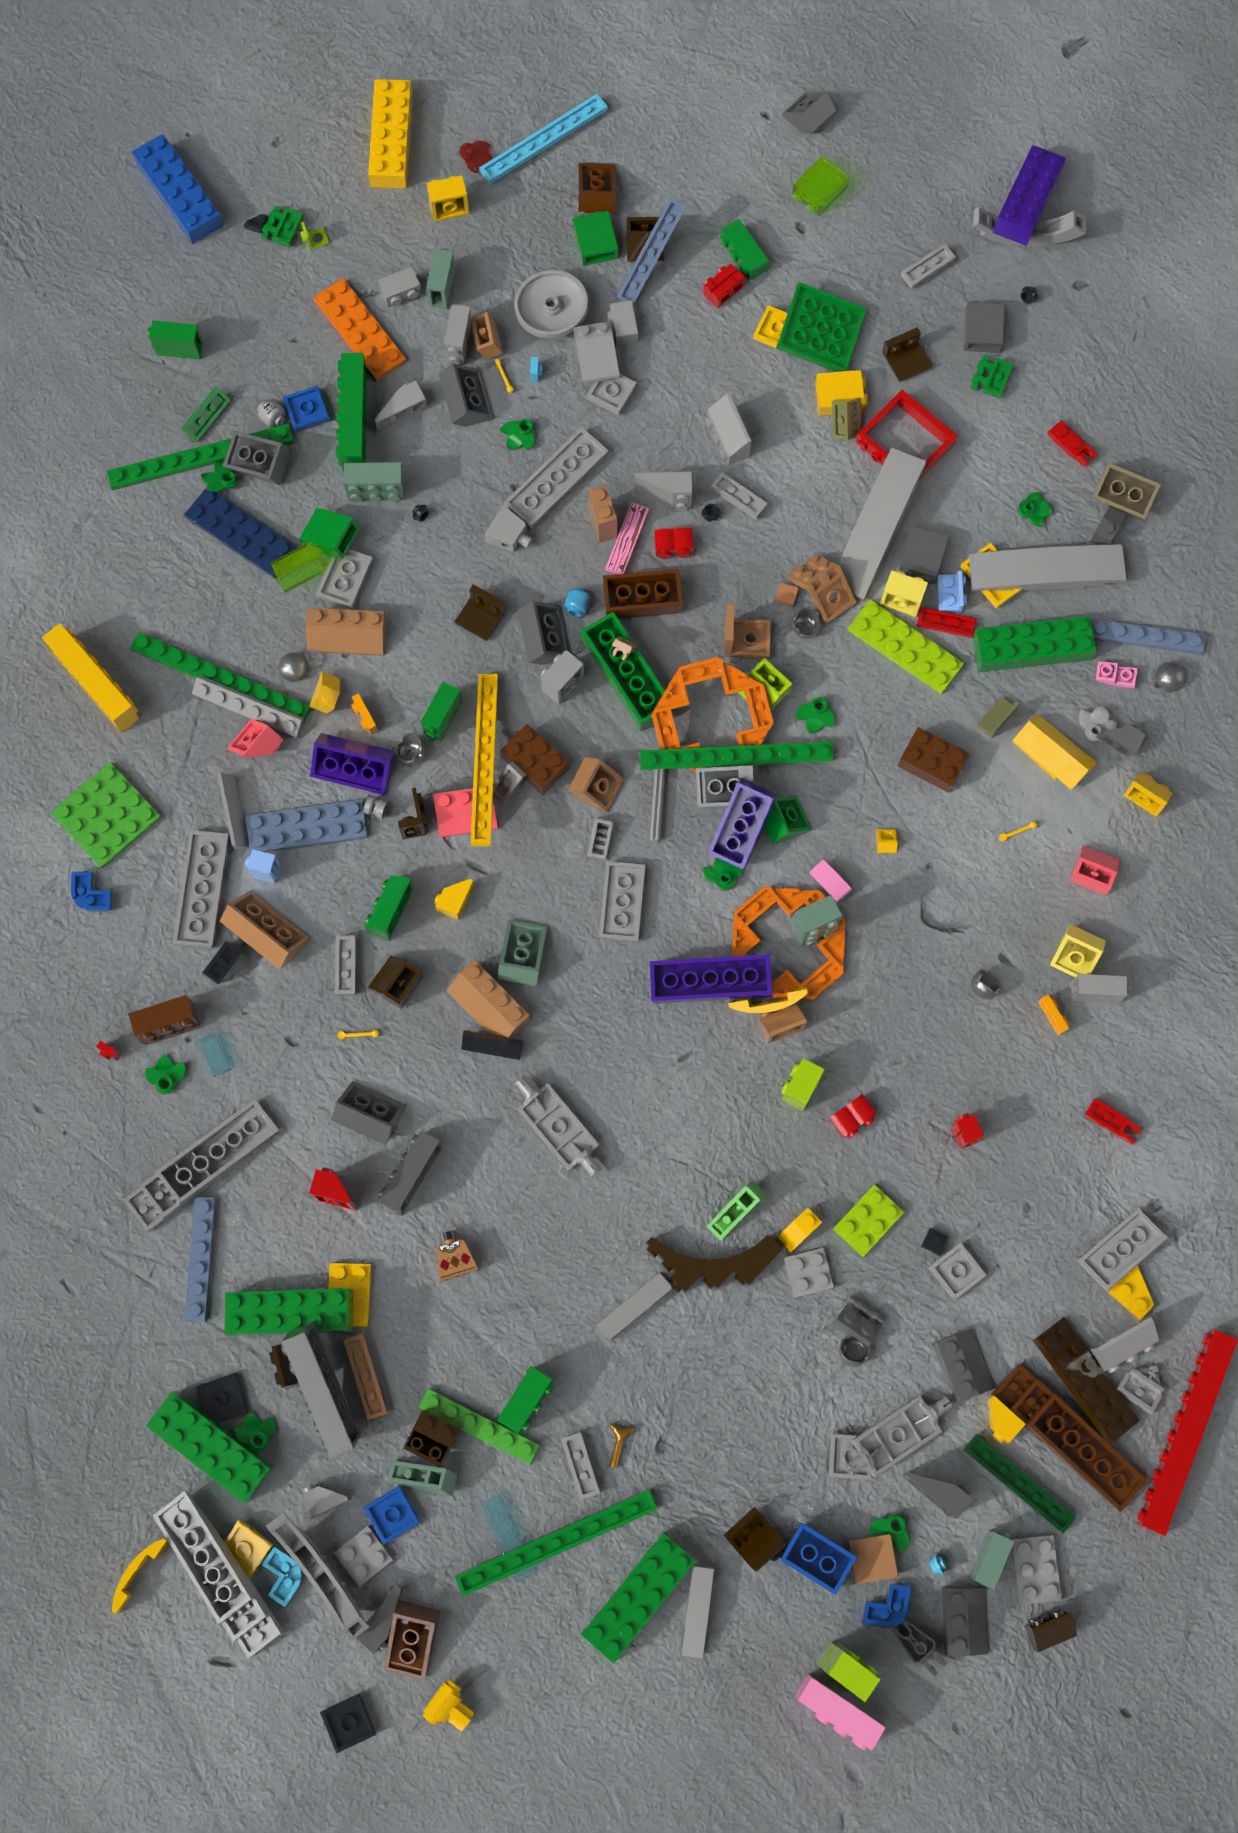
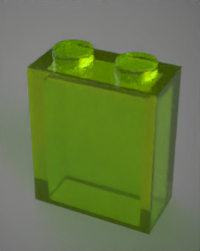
M821 156L793 184L792 195L797 201L805 204L811 212H815L820 216L848 188L850 177Z
M311 541L270 563L275 578L284 593L323 573L322 565L325 564L317 546L314 547Z

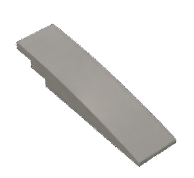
M894 448L890 449L838 563L854 597L862 600L865 599L910 505L911 498L918 485V480L926 465L925 460Z
M1122 545L1044 547L968 555L972 591L1083 589L1085 586H1104L1105 583H1124L1126 581Z
M254 1099L155 1171L156 1174L139 1185L140 1188L124 1198L123 1201L148 1233L274 1136L279 1129L256 1099Z
M187 1490L153 1515L217 1623H222L232 1640L238 1641L247 1658L253 1657L284 1633L246 1572Z

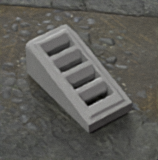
M595 818L587 856L607 859L614 825L613 821ZM597 826H607L609 829L608 831L597 829ZM596 832L607 834V838L596 836ZM594 840L603 841L606 844L605 846L594 844ZM593 848L603 849L604 854L593 852L592 850Z

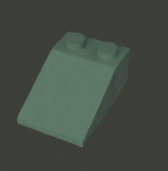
M508 920L497 980L531 986L537 985L547 926Z

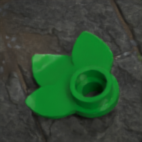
M531 420L509 421L500 428V432L508 436L506 442L508 450H516L521 446L529 450L534 445L535 438L533 433L535 426ZM524 427L529 428V430L523 431L522 429Z
M215 462V472L201 474L203 482L208 484L206 490L211 492L231 489L238 483L236 475L230 469L224 468L223 463Z
M1040 492L1030 493L1026 500L1021 501L1018 506L1019 515L1023 518H1028L1031 524L1037 527H1044V518L1054 512L1052 505L1043 501V494Z
M816 697L811 703L802 704L796 713V719L806 720V728L811 734L819 731L822 725L831 728L835 720L834 714L829 710L828 701L823 697ZM816 705H821L823 709L818 710Z
M716 858L714 866L703 867V873L709 882L716 883L717 887L723 891H728L735 885V880L741 876L742 869Z
M165 1055L159 1058L155 1068L145 1069L147 1081L155 1085L161 1094L172 1093L176 1083L181 1081L185 1075L184 1062L174 1065ZM168 1081L169 1086L167 1088H163V1083Z
M249 1412L244 1419L243 1427L234 1428L235 1437L239 1442L247 1444L251 1451L262 1452L268 1446V1439L275 1433L274 1418L269 1417L261 1422L255 1414ZM254 1440H260L261 1445H255Z
M891 1514L887 1519L878 1518L869 1526L868 1533L872 1535L891 1534L893 1548L896 1546L900 1551L904 1552L909 1544V1536L905 1531L907 1523L900 1514ZM897 1520L899 1522L898 1528L892 1527L893 1521Z

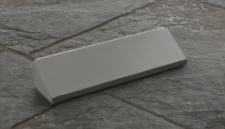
M219 772L217 777L232 846L236 851L248 849L249 840L235 776Z
M659 1273L596 1326L610 1341L670 1292L673 1287Z

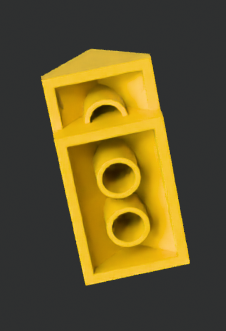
M1039 714L1029 720L1012 740L1015 745L1053 779L1056 780L1058 778L1070 790L1097 765L1095 760Z

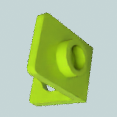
M301 222L303 231L300 232L303 243L307 242L309 250L329 244L324 228L307 232L304 222ZM320 234L323 236V240L318 243L314 242L313 236Z

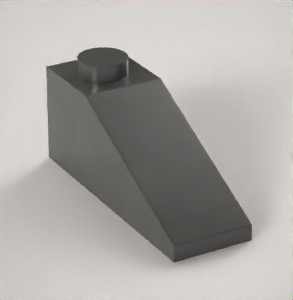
M1109 506L1090 542L1096 545H1110L1127 512Z
M400 1585L395 1588L367 1621L369 1628L356 1637L373 1654L377 1650L381 1653L388 1645L387 1638L390 1636L393 1613L399 1603L403 1589Z

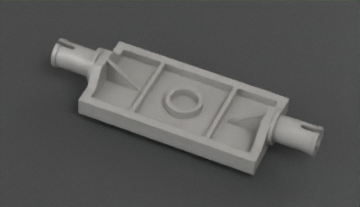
M525 1076L520 1078L521 1082L518 1080L515 1086L524 1094L526 1101L517 1108L518 1112L567 1171L581 1163L591 1177L596 1175L595 1173H598L601 1167L597 1165L590 1155L591 1152L599 1147L597 1141L549 1084L538 1090L533 1088Z
M918 1395L853 1438L851 1441L859 1455L844 1464L845 1469L849 1468L847 1472L853 1476L856 1472L867 1466L872 1476L876 1477L942 1432L937 1420L940 1415L952 1408V1404H948L950 1400L944 1396L931 1406L924 1403L921 1396Z

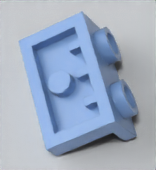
M958 570L957 574L937 575L938 610L948 613H961L963 606H966L967 603L966 594H963L966 579L962 577V570Z

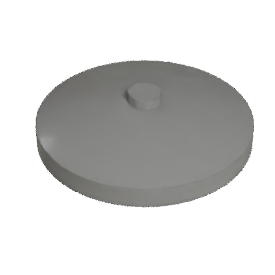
M547 270L532 275L522 283L515 296L514 308L520 325L527 332L540 338H559L573 332V327H578L582 324L588 311V297L583 284L573 275L559 270Z

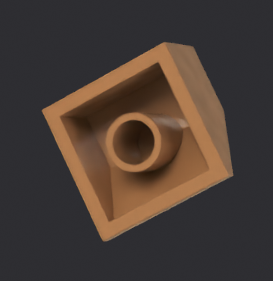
M585 757L568 791L580 801L608 812L624 778L600 759Z
M796 1004L780 1009V1011L775 1013L766 1012L761 1015L762 1018L758 1021L767 1044L803 1031L807 1024L806 1018Z

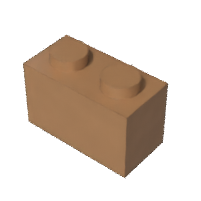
M486 312L471 318L476 347L485 360L503 354L497 324L490 314Z

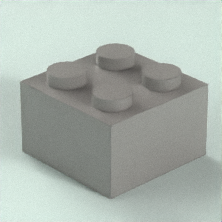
M567 650L562 654L559 653L553 660L554 663L550 668L546 667L540 675L541 690L558 705L584 678V664Z

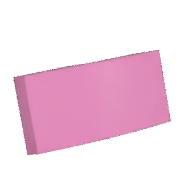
M1099 661L1096 681L1135 689L1138 668L1118 666V663Z
M824 860L809 872L829 895H832L837 903L852 890Z

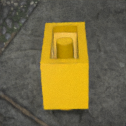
M322 671L309 707L326 714L334 710L340 693V678Z
M468 879L444 888L442 893H438L435 898L436 910L458 920L472 892L474 881Z
M807 1208L777 1239L791 1253L822 1222Z
M994 1395L988 1398L990 1429L994 1432L992 1436L1000 1443H1010L1025 1426V1423Z

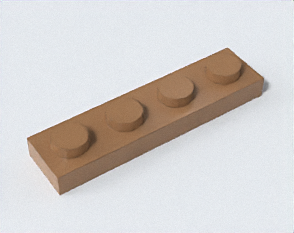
M364 1334L343 1340L367 1421L387 1415V1408Z

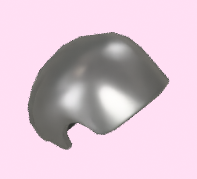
M803 607L798 610L792 620L793 631L798 637L803 639L814 637L821 627L819 613L809 607Z
M298 653L286 654L281 658L278 665L281 677L289 682H296L304 678L309 668L306 658Z
M1175 662L1163 663L1156 670V683L1168 693L1177 692L1183 687L1185 682L1183 668Z
M410 733L402 736V741L396 745L397 758L401 763L413 765L422 760L425 754V745L418 735Z
M980 969L972 977L971 986L978 997L991 1000L999 994L1000 988L985 970Z
M850 1335L841 1340L839 1355L846 1365L852 1367L861 1366L869 1359L870 1347Z

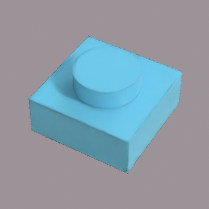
M531 357L530 379L532 383H538V376H542V364H539L538 357Z

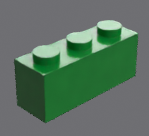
M740 219L721 229L719 238L721 245L727 248L731 259L737 262L740 272L744 276L746 275L749 281L768 270L769 260Z

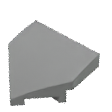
M1157 1365L1138 1370L1133 1369L1125 1373L1116 1388L1123 1397L1150 1415L1155 1411L1164 1392L1158 1377Z

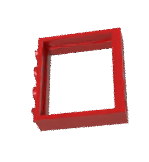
M901 390L857 434L855 442L860 446L861 450L869 453L875 462L883 465L888 453L867 435L898 405L943 443L926 460V465L918 480L919 482L956 444L958 436L904 390Z

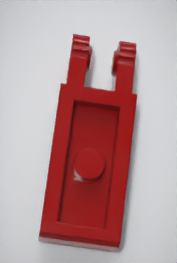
M1062 420L1048 431L1047 435L1082 466L1086 467L1090 463L1082 452L1092 460L1097 457L1096 451L1091 446H1088Z
M1097 1098L1093 1099L1083 1115L1132 1145L1136 1140L1123 1132L1125 1127L1137 1134H1140L1142 1131L1140 1127L1129 1121V1118Z

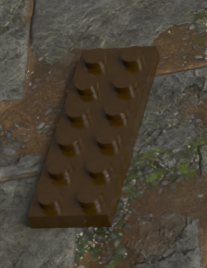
M1064 1317L1033 1340L1109 1445L1140 1421Z

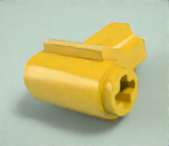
M448 1679L442 1683L424 1708L422 1716L434 1726L448 1721L462 1732L475 1713L461 1702L463 1700L460 1697L462 1688Z

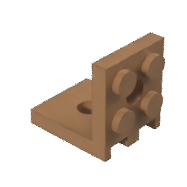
M819 555L810 557L807 562L794 568L793 572L787 575L790 582L809 591L822 621L826 624L856 603L840 565ZM835 592V599L830 601L831 594Z
M727 604L724 623L723 657L769 659L771 620L734 619L735 604ZM748 635H753L756 641L749 643L745 638Z

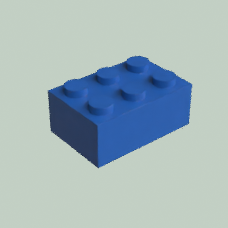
M801 1523L780 1561L836 1595L857 1557Z

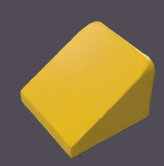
M876 829L877 853L897 852L896 829Z

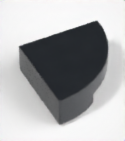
M260 214L257 217L248 219L244 224V228L262 234V229L268 221V216Z

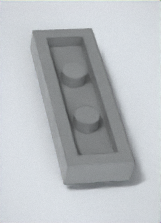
M943 244L903 270L900 276L912 289L955 261L956 256L946 244Z
M723 472L711 485V490L755 520L758 519L767 507V502Z
M356 935L336 936L335 995H356Z
M581 1432L562 1438L561 1441L580 1500L600 1494Z

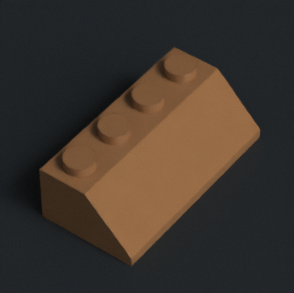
M307 609V652L384 655L386 631L384 611Z
M251 890L229 903L220 919V922L279 969L290 963L310 939L309 936Z
M475 959L458 974L447 989V992L489 1035L512 1038L530 1021V1015Z

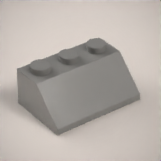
M728 393L708 409L705 420L708 428H712L714 432L712 435L715 443H719L722 459H726L728 465L749 458L751 439L730 393Z
M1151 1317L1142 1319L1090 1349L1092 1356L1101 1369L1112 1373L1121 1367L1119 1365L1121 1362L1126 1360L1129 1363L1138 1358L1137 1353L1144 1350L1146 1353L1156 1347L1154 1343L1159 1341L1153 1319Z

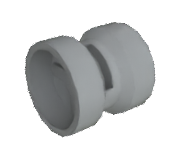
M369 795L363 812L368 815L374 814L377 818L383 819L386 815L389 801L384 799L378 800L375 796Z

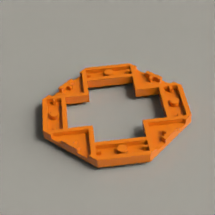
M718 657L680 666L651 714L660 750L701 748L699 742L680 747L671 709L690 705L685 689L686 685L720 676L725 695L740 691L745 692L753 728L735 733L738 746L761 745L768 730L773 725L764 685ZM688 768L696 773V768Z
M764 886L734 911L731 957L748 956L747 953L760 943L761 940L753 933L749 926L774 904L777 903L790 917L803 905L808 906L825 898V896L819 890L779 889ZM843 916L835 934L829 938H823L816 944V947L824 954L828 961L801 984L786 970L772 982L773 997L769 998L786 999L788 998V990L808 987V993L800 1000L813 1001L843 975L846 919Z

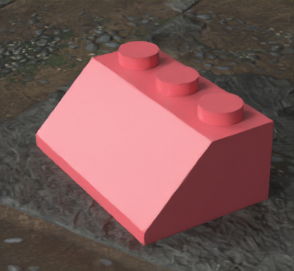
M473 788L433 794L440 838L471 833ZM493 799L492 830H496L498 826Z

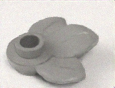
M1103 705L1097 707L1092 713L1085 709L1080 711L1079 724L1085 729V736L1090 741H1099L1096 738L1097 734H1094L1092 729H1096L1099 734L1116 728L1117 722L1108 720L1109 712Z

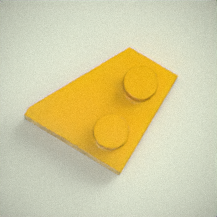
M1138 1266L1108 1291L1138 1320H1141L1154 1306Z

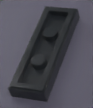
M464 1030L461 1050L520 1060L523 1041Z

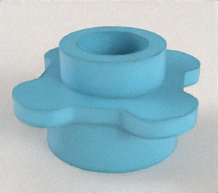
M935 1553L929 1559L931 1569L935 1575H944L947 1568L942 1556L939 1557Z

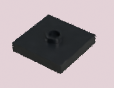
M237 1373L196 1386L203 1412L217 1423L248 1414Z
M361 1693L320 1711L336 1753L377 1734Z

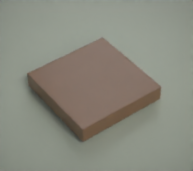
M891 1534L849 1541L851 1554L857 1557L853 1564L856 1584L899 1577Z

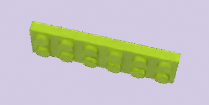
M871 599L847 630L941 695L964 664Z

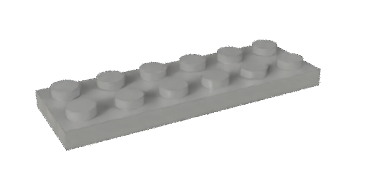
M581 427L504 501V506L532 529L609 454V450Z
M189 831L173 945L206 949H213L230 837L227 833Z

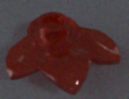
M475 141L472 144L464 143L459 149V154L465 161L466 167L476 174L480 166L493 159L488 152L491 145L485 141Z

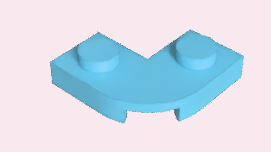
M274 1546L262 1566L279 1576L268 1596L282 1606L287 1607L300 1586L302 1579L301 1568L292 1557Z

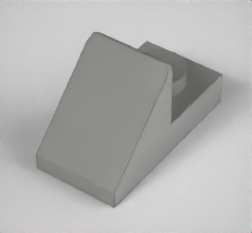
M512 761L494 783L493 793L503 802H506L525 783L523 779L526 774Z

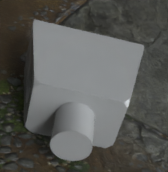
M502 506L484 534L486 543L514 552L519 544L528 548L533 538L526 535L527 524L505 506Z

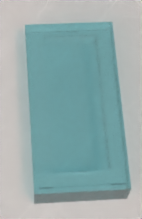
M217 1032L198 1040L213 1077L232 1070Z

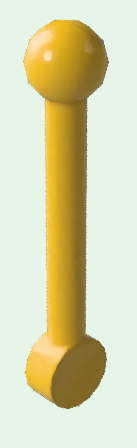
M496 359L495 363L506 383L507 391L512 393L514 388L510 385L500 360Z
M1032 821L1029 825L1008 834L1002 833L999 836V840L1005 842L1008 837L1030 828H1036L1037 823Z
M373 1030L372 1032L344 1033L340 1031L337 1036L341 1040L346 1037L358 1036L378 1037L379 1031Z

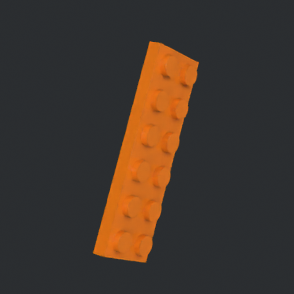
M344 278L313 297L314 302L354 353H364L367 371L376 382L406 363V358Z

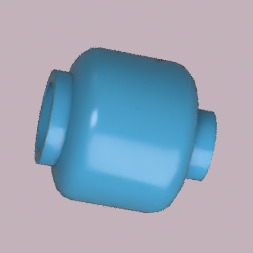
M577 587L570 590L564 603L567 613L574 617L585 615L588 612L591 597L584 588Z

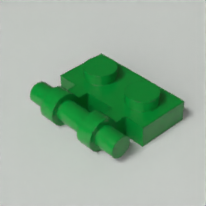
M275 205L268 215L269 220L267 224L263 226L261 238L268 240L269 236L273 235L272 240L274 243L290 248L304 218L303 213L289 208H285L284 213H280L281 207ZM280 221L278 226L274 227L275 223Z
M983 355L982 359L978 362V370L972 377L970 388L976 391L979 385H983L985 387L982 393L1000 399L1013 364L998 358L992 364L989 362L990 357ZM985 371L990 372L988 378L983 376Z

